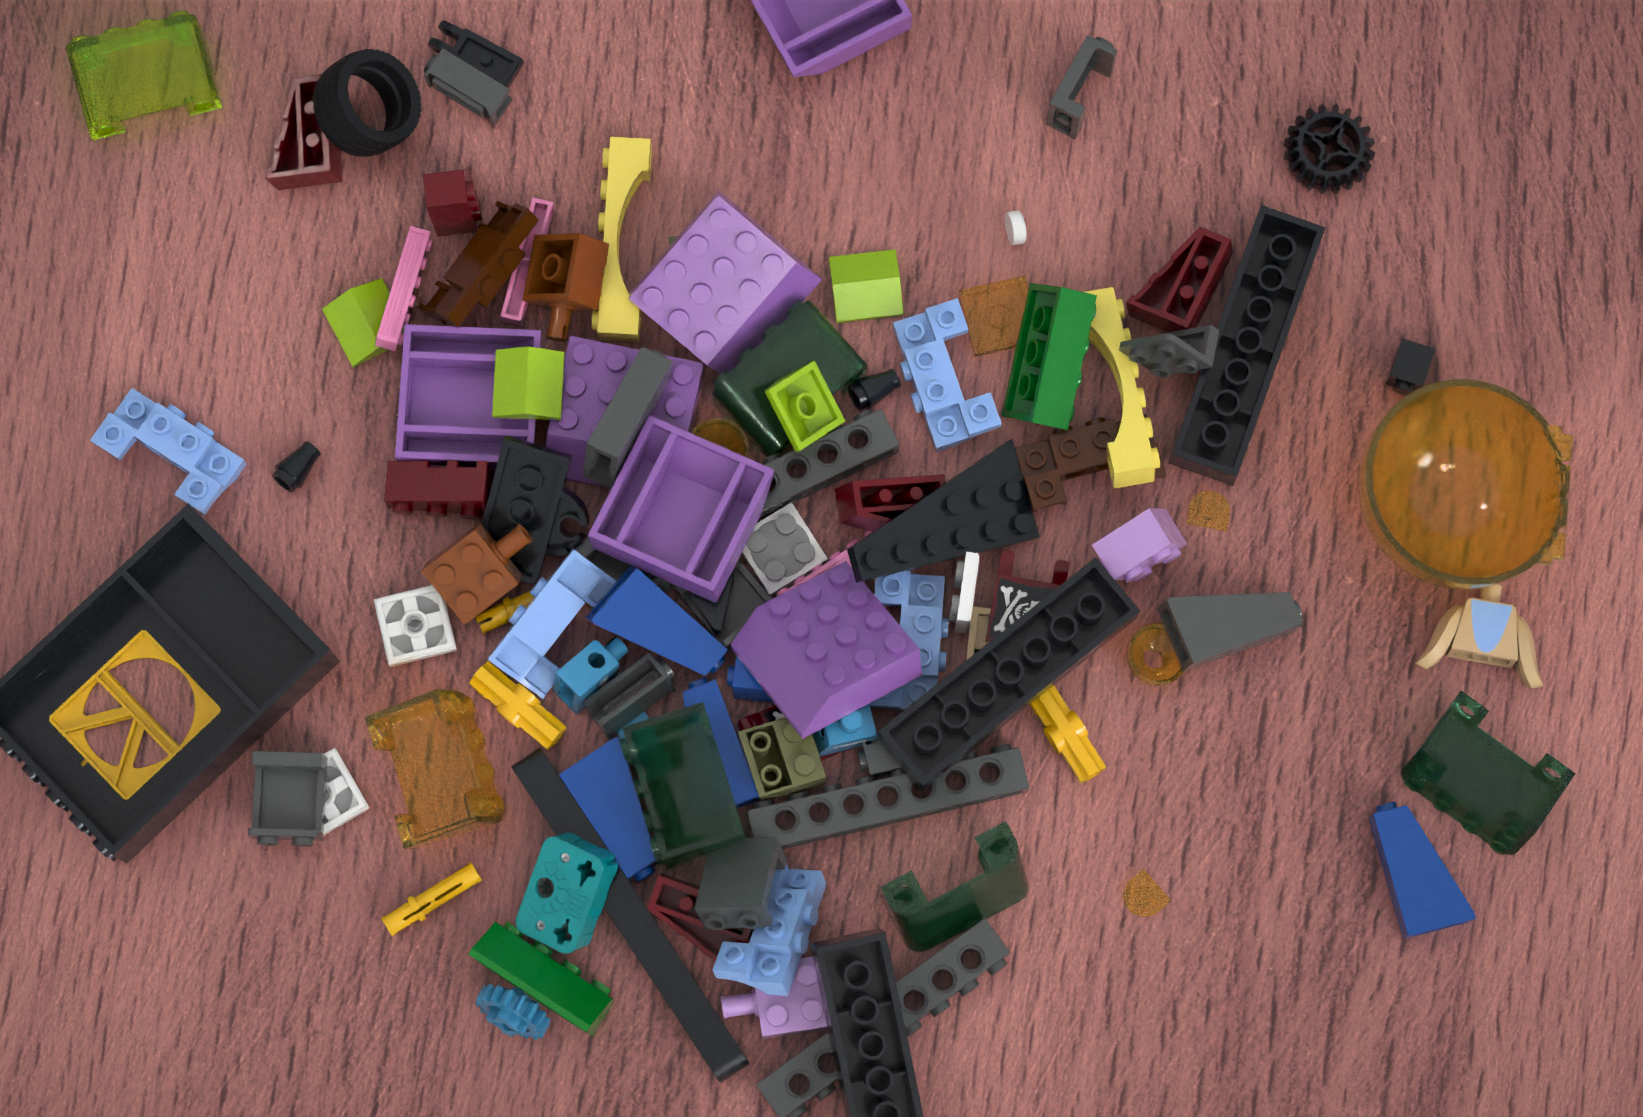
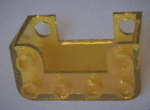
M435 689L365 717L374 750L391 752L409 814L394 816L404 849H416L502 821L503 813H505L504 801L497 794L494 784V768L487 761L484 751L485 738L475 721V705L469 696H465L460 691ZM378 727H379V729L381 730L383 739H382V737L380 736ZM407 825H408V827L410 828V831H411V833H412V838H411V836H410V834H409V832H408Z

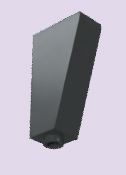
M641 347L586 444L584 477L612 489L649 415H652L670 379L673 361L668 359L663 353Z
M1290 592L1171 597L1166 599L1157 608L1183 672L1291 634L1303 625L1302 610L1300 605L1293 600Z

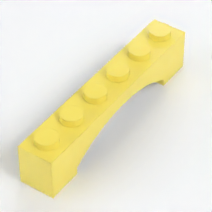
M610 137V147L603 149V168H608L607 180H601L600 198L601 200H606L605 212H599L598 232L604 233L603 242L609 244L599 299V310L592 311V330H597L599 341L640 343L642 310L629 300V293L623 282L620 270L619 243L623 220L630 201L642 182L650 181L651 139Z
M1113 287L1086 291L1085 293L1097 295L1095 302L1096 315L1090 325L1089 342L1096 347L1109 365L1116 380L1122 404V420L1114 442L1107 443V463L1113 489L1154 482L1155 469L1160 468V458L1157 447L1151 448L1149 438L1153 437V429L1150 417L1144 418L1142 408L1146 407L1143 387L1137 388L1135 378H1139L1138 364L1129 360L1127 355L1119 351L1120 342L1131 340L1129 328L1123 329L1121 319H1125L1122 299H1116Z

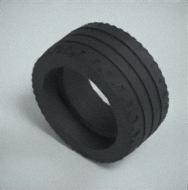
M378 49L356 51L333 63L320 75L313 91V110L316 121L322 129L321 131L339 150L357 157L378 155L402 143L417 127L421 116L420 91L415 79L412 77L413 75L399 59ZM350 75L358 76L369 82L379 93L386 112L384 131L373 129L356 115L349 101L348 83Z

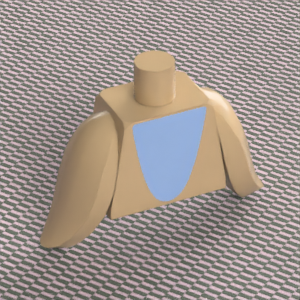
M1483 583L1481 585L1480 599L1467 598L1464 604L1454 605L1444 612L1433 631L1424 653L1415 662V664L1427 670L1436 665L1446 653V657L1512 668L1514 665L1518 676L1529 689L1544 687L1538 672L1535 644L1530 627L1523 617L1517 615L1514 605L1500 603L1502 586L1494 583Z

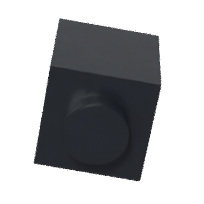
M1402 338L1397 347L1386 385L1392 386L1393 391L1402 395L1411 396L1413 393L1418 395L1424 386L1435 349Z

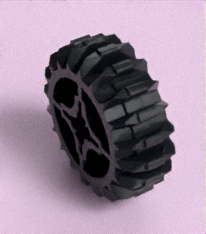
M1322 104L1319 105L1318 114L1312 108H1309L1305 113L1306 118L1300 115L1297 116L1295 119L1296 126H1289L1287 134L1290 137L1285 138L1283 144L1284 147L1289 149L1284 153V160L1292 161L1288 166L1289 172L1299 171L1296 177L1297 183L1302 182L1306 178L1309 180L1307 189L1312 190L1315 184L1320 185L1319 191L1321 194H1325L1328 186H1331L1334 194L1339 193L1341 185L1347 190L1352 189L1353 181L1360 183L1364 178L1362 172H1369L1371 164L1368 161L1373 160L1375 152L1370 149L1374 146L1375 140L1374 138L1366 137L1370 133V126L1359 127L1363 118L1357 116L1351 119L1352 110L1350 108H1347L1344 114L1338 113L1339 106L1337 104L1333 105L1331 112H1327L1326 106ZM1321 127L1333 128L1331 132L1325 134L1317 131L1315 133L1311 132ZM1343 133L1351 139L1355 153L1351 152V148L1342 141ZM1336 139L1332 153H1328L1326 159L1323 160L1326 145H1330L1332 140ZM1303 145L1307 146V150L1315 155L1317 161L1315 166L1307 159ZM1334 164L1341 167L1344 165L1348 166L1339 171H1325L1328 166Z

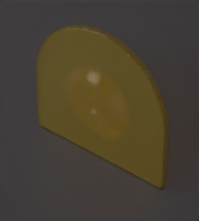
M1204 491L1197 494L1190 503L1186 524L1227 531L1230 516L1228 501L1223 495L1215 491Z
M1144 869L1127 883L1123 893L1124 903L1128 910L1140 917H1149L1156 914L1171 901Z

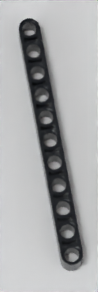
M538 748L511 766L556 835L570 832L598 847L608 850L541 748ZM618 865L607 893L608 896L604 908L718 1081L722 1083L750 1063Z

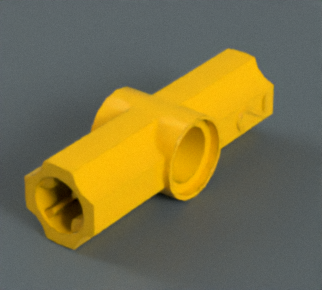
M489 661L477 670L469 682L474 690L496 706L495 710L517 729L522 728L547 751L555 746L567 730V727L559 719L540 705L541 702L520 683L515 684Z
M1054 685L1030 704L1044 726L1043 731L1048 741L1058 754H1062L1080 784L1089 781L1106 769L1104 761L1089 741L1088 732L1081 719L1074 710L1070 711Z

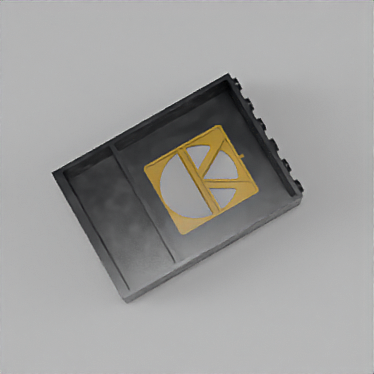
M188 503L0 679V737L2 738L0 740V747L19 763L22 761L26 763L22 770L35 783L38 782L43 788L45 786L49 788L45 794L54 804L66 812L70 810L73 813L68 818L81 832H85L89 837L92 835L96 837L92 843L106 858L109 857L113 862L118 858L127 864L326 676L340 660ZM148 658L165 661L184 674L193 690L195 712L191 728L180 746L110 674V670L131 660ZM97 683H100L122 706L88 716L84 715L87 699ZM133 718L119 765L113 766L99 758L88 744L85 731ZM145 730L168 755L156 764L143 768H134V761Z

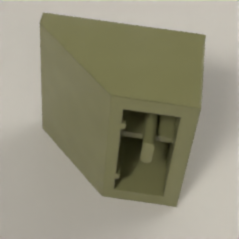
M786 718L738 732L759 799L788 796L824 785L826 774L812 734L802 739Z

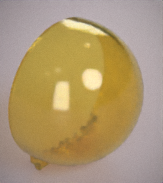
M1469 379L1445 380L1423 386L1405 396L1385 414L1365 446L1358 475V494L1364 521L1372 538L1394 564L1421 581L1448 589L1468 590L1495 586L1522 574L1536 563L1549 565L1553 562V559H1565L1566 533L1558 531L1559 529L1567 528L1569 500L1566 499V496L1569 494L1571 466L1562 464V461H1571L1573 436L1561 433V426L1549 425L1544 417L1527 401L1503 387Z

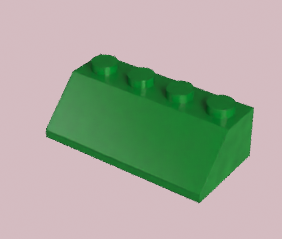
M1029 284L1001 416L1068 430L1069 422L1073 419L1075 412L1073 404L1076 390L1082 380L1081 367L1083 358L1089 348L1088 334L1091 322L1096 315L1095 302L1097 295L1058 286Z
M495 922L468 954L474 960L592 1037L615 1002L608 996L612 990L596 979L591 984L579 977L582 970L567 960H564L562 965L550 958L553 953L552 950L538 941L530 945L521 939L523 933L511 923L506 922L504 926H501Z

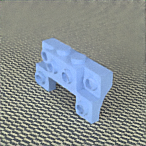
M958 298L926 308L924 313L893 322V330L904 359L903 362L899 363L905 382H912L915 393L910 394L916 413L922 412L936 453L1001 427L1002 423L991 392L964 400L944 341L966 334L969 330Z
M131 388L114 414L109 412L90 441L121 461L132 445L138 440L141 445L188 474L174 495L205 515L217 498L236 481L247 463L244 459L217 443L212 438L215 433L205 425L197 422L193 426L184 420L187 415L177 407L169 404L165 408L158 402H153Z
M573 548L547 580L541 577L530 591V594L534 597L526 608L520 604L508 620L512 623V626L489 655L488 660L544 699L547 692L554 685L555 673L560 669V667L544 655L585 604V601L594 607L615 584L616 580Z
M904 571L876 578L874 595L883 606L901 608L900 626L920 649L922 676L869 703L870 707L904 711L937 684L938 672H945L946 652L940 651L941 638L948 637L949 618L942 617L945 576L911 574V571Z
M787 863L785 869L775 870L767 909L773 919L771 926L755 928L749 943L722 942L713 967L715 977L750 985L767 995L788 996L802 954L807 952L808 937L812 925L814 926L818 920V908L827 884L822 871L789 869Z

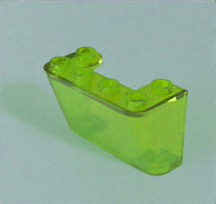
M177 11L170 14L168 18L160 20H141L136 26L124 29L121 27L109 28L103 34L92 37L87 35L72 38L71 43L65 47L87 129L93 140L126 132L121 122L123 120L185 105L191 116L223 108L206 34L198 18L195 15L189 14L188 11Z

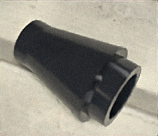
M889 369L885 372L854 379L853 384L848 386V393L858 410L864 408L868 410L893 390L899 388L901 383L896 372L893 369Z
M305 441L301 447L275 465L276 470L272 474L273 479L289 492H294L296 488H301L315 461L321 455L320 451L314 445Z

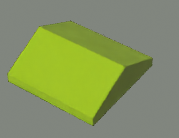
M896 249L829 257L836 323L904 316Z
M382 278L351 288L322 308L353 368L389 350L375 346L390 295Z
M529 346L497 349L495 355L492 417L561 420L565 352Z
M815 360L783 376L765 390L795 452L801 451L845 422Z

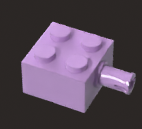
M1149 508L1092 544L1101 560L1100 563L1114 580H1125L1126 583L1134 580L1136 583L1152 574L1151 567L1161 562L1167 564L1181 555L1179 549L1187 545V542L1167 509Z
M813 957L801 958L788 996L767 995L756 988L752 989V993L727 997L721 996L724 1019L756 1014V1017L760 1018L763 1039L828 1029Z

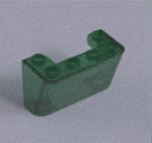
M801 300L797 301L786 313L788 318L779 326L775 323L769 327L762 335L763 341L755 349L753 347L747 348L737 359L739 364L731 372L728 370L723 371L712 383L715 387L712 393L714 406L766 458L773 454L781 453L791 444L765 393V390L775 381L815 360L833 396L839 389L845 393L848 390V386L853 384L854 379L860 378L868 371L866 362L810 300L804 303Z
M1460 691L1401 771L1404 784L1410 790L1421 794L1432 802L1437 810L1447 813L1458 821L1466 831L1484 840L1496 853L1514 855L1537 832L1576 773L1548 753L1534 767L1478 727L1489 710L1463 691ZM1460 705L1470 708L1474 715L1465 713ZM1546 768L1555 770L1561 778L1554 777Z
M703 702L622 727L625 738L620 739L619 742L628 766H635L639 778L633 780L638 799H646L649 811L643 812L648 832L654 831L655 837L649 838L654 857L659 865L665 864L668 870L746 838Z
M1006 821L974 838L979 846L978 858L985 873L930 902L925 897L912 871L880 887L879 896L903 942L909 949L916 952L929 950L976 925L984 918L987 919L1026 897L1029 891L1028 878L1017 841Z

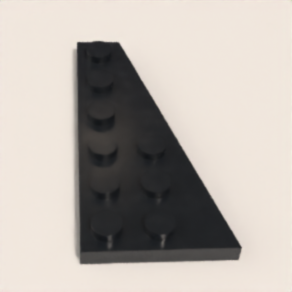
M1010 439L1004 442L997 449L976 461L972 466L957 474L920 499L916 504L848 548L847 552L856 583L965 557L966 552L982 553L1040 538L1013 440Z

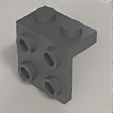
M1210 324L1120 342L1119 351L1127 355L1129 360L1141 364L1150 370L1153 376L1159 378H1169L1171 375L1179 373H1196L1197 370L1212 368L1219 330Z

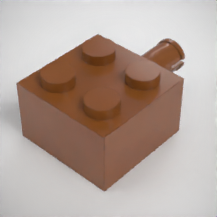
M581 233L534 235L522 301L551 311L545 338L553 341L567 342L571 313H574L575 310H598L607 263L608 243Z
M479 522L426 562L421 572L465 625L519 584L523 575L509 558L527 544H530L533 539L528 531L521 524H518L515 529L496 542L481 522Z

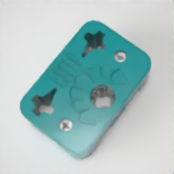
M570 832L547 838L542 845L516 916V927L518 930L564 954L588 946L608 896L607 893L613 877L618 869V863L613 861L615 855Z

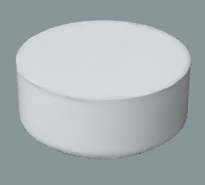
M1019 210L1006 212L1005 228L1009 243L1012 246L1024 244L1027 233L1022 213Z

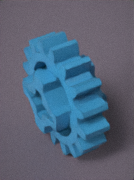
M488 984L483 986L476 998L475 1005L480 1007L479 1011L481 1013L487 1014L486 1020L508 1036L519 1035L527 1039L529 1036L535 1040L538 1038L542 1039L550 1025V1018L546 1017L547 1013L539 1009V1003L524 994V991L518 988L506 989L500 985L494 987Z

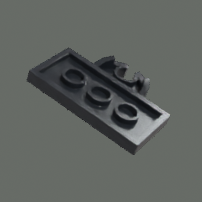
M506 435L503 440L482 525L496 542L515 529L518 524H521L528 531L533 541L509 559L522 573L523 576L520 581L535 585L540 579L546 555L556 557L568 555L573 548L575 549L581 544L586 536L581 531L577 533L566 531L563 527V519L573 518L580 526H588L590 523L589 514L585 503L580 497L564 487L573 455Z

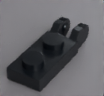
M441 21L438 28L445 35L457 40L454 47H451L439 39L431 38L428 43L431 49L440 53L443 48L507 88L511 86L524 64L523 59L466 28L463 30L447 21Z

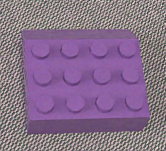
M750 0L793 78L823 74L912 28V14L904 0Z
M718 190L631 290L629 300L707 366L734 381L820 283L822 278Z
M405 324L395 459L397 461H429L430 464L447 465V461H459V466L477 467V461H487L491 471H496L503 440L506 435L534 444L536 419L492 417L495 355L497 349L527 346L541 348L542 331Z
M570 336L564 361L562 419L550 420L546 439V448L573 455L566 480L607 488L583 476L586 444L640 350ZM665 355L673 361L671 376L651 416L692 433L705 376L704 363Z
M649 415L588 533L592 548L717 603L762 513L775 471Z
M847 561L758 606L731 643L733 652L802 739L922 676L920 649L864 582L856 583L852 567Z

